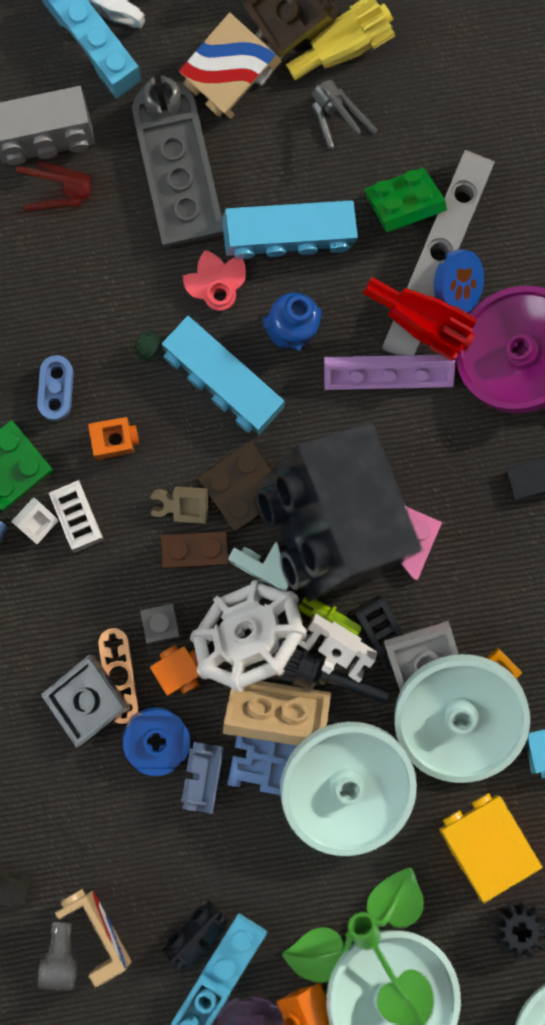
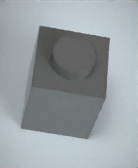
M173 604L140 610L146 643L148 645L182 639L176 608Z

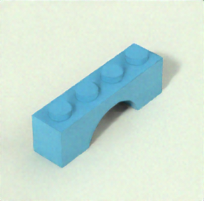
M42 0L60 26H64L82 47L97 74L116 99L142 81L139 66L88 0Z

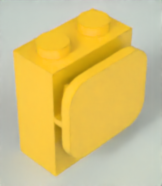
M489 793L473 801L472 805L474 808L462 815L459 810L443 819L442 821L445 826L439 829L457 863L483 903L543 868L502 798L498 795L491 798Z

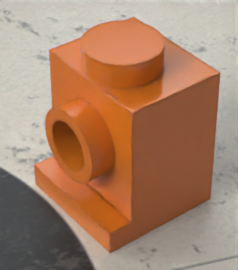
M127 417L88 424L93 455L97 461L135 453L133 445L139 444L136 425L130 426ZM112 436H121V443L119 445H112L110 443Z

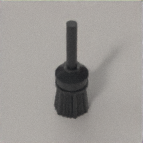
M280 638V639H279V641H278V642H279L278 650L280 649V647L282 646L283 642L285 641L284 638ZM298 645L284 666V673L280 676L278 674L271 676L272 678L293 682L292 685L302 686L308 691L313 689L318 683L325 685L327 682L383 703L387 702L390 693L389 690L364 681L357 682L351 677L336 671L327 674L321 670L325 660L324 654L312 649L308 651ZM278 650L271 655L273 658L277 654ZM265 659L259 661L257 667L267 664V661Z

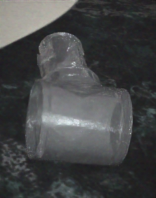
M52 922L49 953H46V958H42L40 962L39 989L74 990L77 963L76 960H72L73 954H70L72 923Z

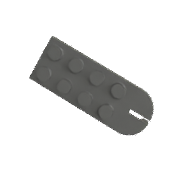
M160 76L167 110H161L153 77L136 95L132 111L162 246L167 248L222 236L224 233L221 211L195 99L190 90L183 84L173 81L166 76Z

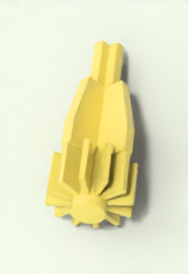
M360 0L349 7L350 10L337 17L333 24L310 42L312 49L286 64L293 78L297 80L321 64L326 69L358 57L371 49V47L374 50L395 37V33L389 23L393 21V17L384 3L379 5L376 0Z

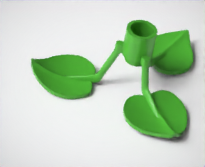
M407 868L391 875L371 892L367 901L368 913H357L349 921V932L346 933L347 940L344 948L343 940L336 931L331 928L321 927L307 932L292 947L283 952L284 959L299 976L314 983H327L339 958L345 951L351 948L352 942H355L363 950L372 949L392 981L383 985L377 995L378 1010L384 1019L394 1025H426L432 1016L434 994L428 979L421 972L414 969L404 971L397 978L378 946L381 939L378 926L384 927L388 922L395 928H405L415 923L423 912V895L412 868Z

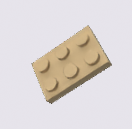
M259 681L246 686L242 692H234L231 688L223 734L298 746L309 735L327 726L331 692L315 689L308 691L302 687Z

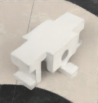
M315 614L310 621L308 630L311 631L310 634H306V638L300 640L298 644L309 651L320 634L325 636L318 651L327 656L321 669L327 674L333 671L336 663L347 668L353 658L357 656L348 674L349 677L357 682H360L363 677L364 670L361 668L364 665L370 668L377 656V651L362 643L360 637L334 621L330 623L318 614ZM339 649L341 654L335 655L332 650Z

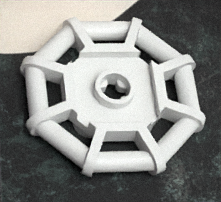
M253 580L251 585L222 597L217 595L213 598V605L198 628L193 630L190 636V640L194 643L198 662L197 674L202 679H211L229 686L234 692H242L246 686L273 675H282L287 661L300 640H304L307 634L306 628L302 625L297 605L298 596L293 591L285 592L265 585L261 580ZM262 598L274 601L270 605L265 604V606L259 604ZM283 611L286 612L289 625L279 624L278 615ZM221 616L223 621L218 627L216 623ZM250 628L252 633L246 638H240L245 635V630ZM286 638L282 646L278 650L279 639ZM209 641L214 642L215 651L212 654H209L207 644H209ZM278 650L277 654L273 658L271 655ZM264 659L267 661V664L245 672L247 666ZM223 661L228 662L233 666L232 673L217 666Z

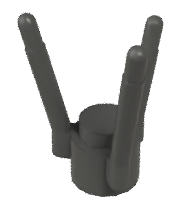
M327 80L313 90L312 96L316 102L312 105V108L318 116L324 138L330 150L334 148V144L324 115L325 111L327 114H333L338 111L356 135L361 133V130L343 104L371 133L375 134L377 132L376 127L347 98L343 90L337 88L333 80Z

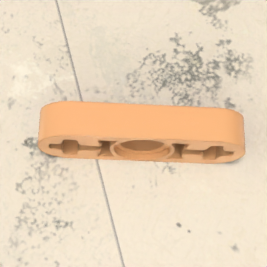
M110 628L104 631L99 638L101 665L108 676L113 668L119 666L124 667L128 672L126 683L116 687L119 691L131 689V695L124 694V698L128 705H132L133 708L132 711L127 712V718L122 719V716L115 720L116 723L128 724L132 715L139 713L130 642L128 636L123 631L117 628ZM115 634L117 639L123 640V645L118 646V656L123 657L126 655V662L114 661L107 665V658L114 657L112 649L106 647L105 642L110 641V635Z

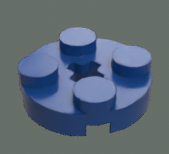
M154 707L132 715L124 729L122 745L125 756L138 771L150 776H161L172 772L187 757L190 748V736L186 726L177 714L165 708ZM154 733H159L160 738H165V744H159L158 750H152V745L147 743V739L152 738Z

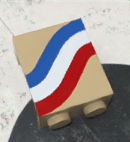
M229 12L179 72L186 78L183 84L194 95L197 96L202 92L209 99L205 105L218 117L224 112L231 119L235 115L231 108L267 67L274 71L281 63V60Z
M83 889L61 901L60 903L63 908L55 913L58 919L84 906L111 956L110 959L96 966L89 974L94 986L97 987L125 971L132 961L94 891L92 890L85 894Z

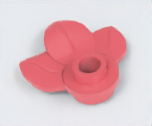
M205 250L198 262V273L183 276L184 286L192 297L205 300L211 309L225 311L232 307L236 300V290L245 282L246 267L243 259H236L234 257L224 264L215 254ZM223 291L226 297L221 301L214 298L215 293Z

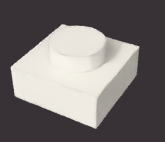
M33 497L11 522L38 544L59 520Z

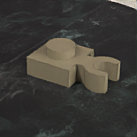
M175 487L173 495L162 489L154 490L151 494V499L161 500L164 504L163 507L154 506L151 510L152 516L162 517L167 513H173L174 522L206 524L208 520V488Z

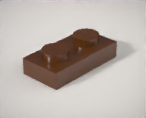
M226 531L161 535L163 569L229 565Z

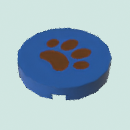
M456 249L448 252L444 256L447 257L444 263H439L436 269L434 295L435 298L444 301L452 307L455 305L468 313L477 305L482 294L484 269L479 257L474 252Z

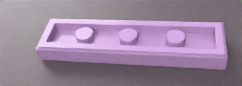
M442 355L324 357V390L454 387L455 360L451 361Z

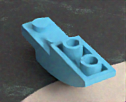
M238 913L171 1025H211L264 939L267 931Z

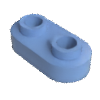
M59 355L46 358L41 364L37 405L43 417L50 421H60L66 418L70 413L72 404L74 371L70 362ZM56 369L63 370V375L59 379L52 377V373ZM55 400L60 401L61 406L58 410L53 411L50 409L51 402Z

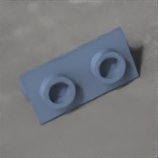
M194 742L193 749L189 748L190 753L186 772L194 773L193 779L185 778L183 795L180 801L184 802L183 809L213 814L224 747Z

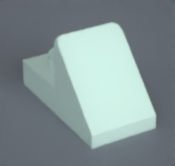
M275 542L263 564L259 562L261 556L246 547H243L242 551L236 548L233 549L228 557L229 563L271 587L285 592L288 591L289 586L280 565V551L277 542Z

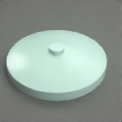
M475 655L445 656L422 666L403 685L395 706V731L399 744L407 753L410 761L418 769L443 781L457 783L474 782L499 773L509 766L520 754L530 729L528 702L517 679L498 663Z
M336 723L315 731L305 738L292 752L281 777V803L290 826L309 846L332 855H359L384 845L403 828L415 803L416 776L407 753L387 732L365 723Z
M400 930L380 931L381 939L378 946L395 976L398 978L404 971L414 969L421 972L428 979L432 987L434 1009L426 1025H457L461 1005L460 988L456 973L445 954L435 944L420 935ZM354 943L336 963L328 983L326 999L330 1025H394L385 1020L378 1010V992L383 985L392 981L372 949L363 950Z

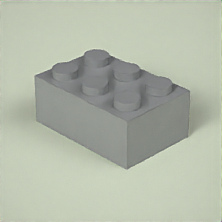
M81 85L0 102V160L2 164L19 165L26 162V159L38 156L39 158L47 159L56 156L57 152L66 150L80 152L95 144L88 108Z

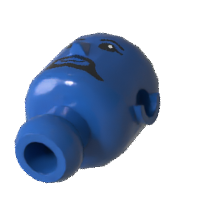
M290 292L280 296L273 303L268 316L262 317L263 329L266 328L270 340L276 346L285 350L300 351L301 348L313 340L323 314L321 308H318L309 296Z

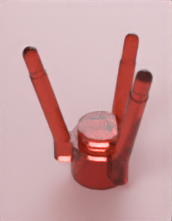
M39 161L38 166L55 173L21 166L16 167L18 173L63 182V194L69 195V198L26 204L24 205L25 210H38L68 205L80 207L81 200L89 201L92 175H86L84 172L72 171L43 161Z

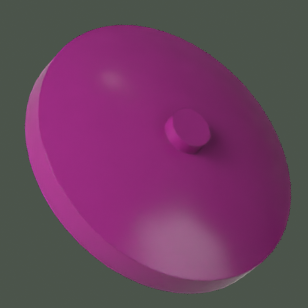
M537 286L510 287L487 297L472 310L470 314L477 318V322L472 328V333L475 334V337L467 351L462 350L460 354L458 353L456 363L464 384L483 404L506 413H527L545 407V288Z

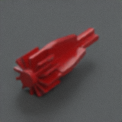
M373 277L370 278L362 294L389 308L388 316L414 338L428 346L430 345L429 349L451 361L455 360L458 353L460 354L462 350L467 351L475 337V334L472 333V328L475 326L477 318L455 305L452 307L440 299L407 288L398 292Z

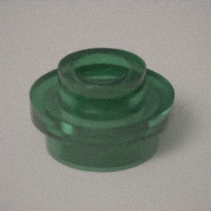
M151 330L148 335L142 332L133 347V349L138 351L136 354L137 359L141 360V358L149 361L161 342V338L155 336V331Z

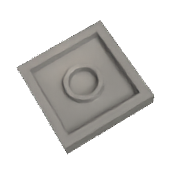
M449 621L384 641L400 691L413 673L422 666L438 658L459 655Z

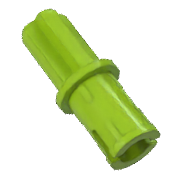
M304 597L303 603L298 608L299 613L311 619L315 614H318L330 623L334 621L356 636L359 635L362 626L336 611V606L331 608L317 599L307 602L306 597Z

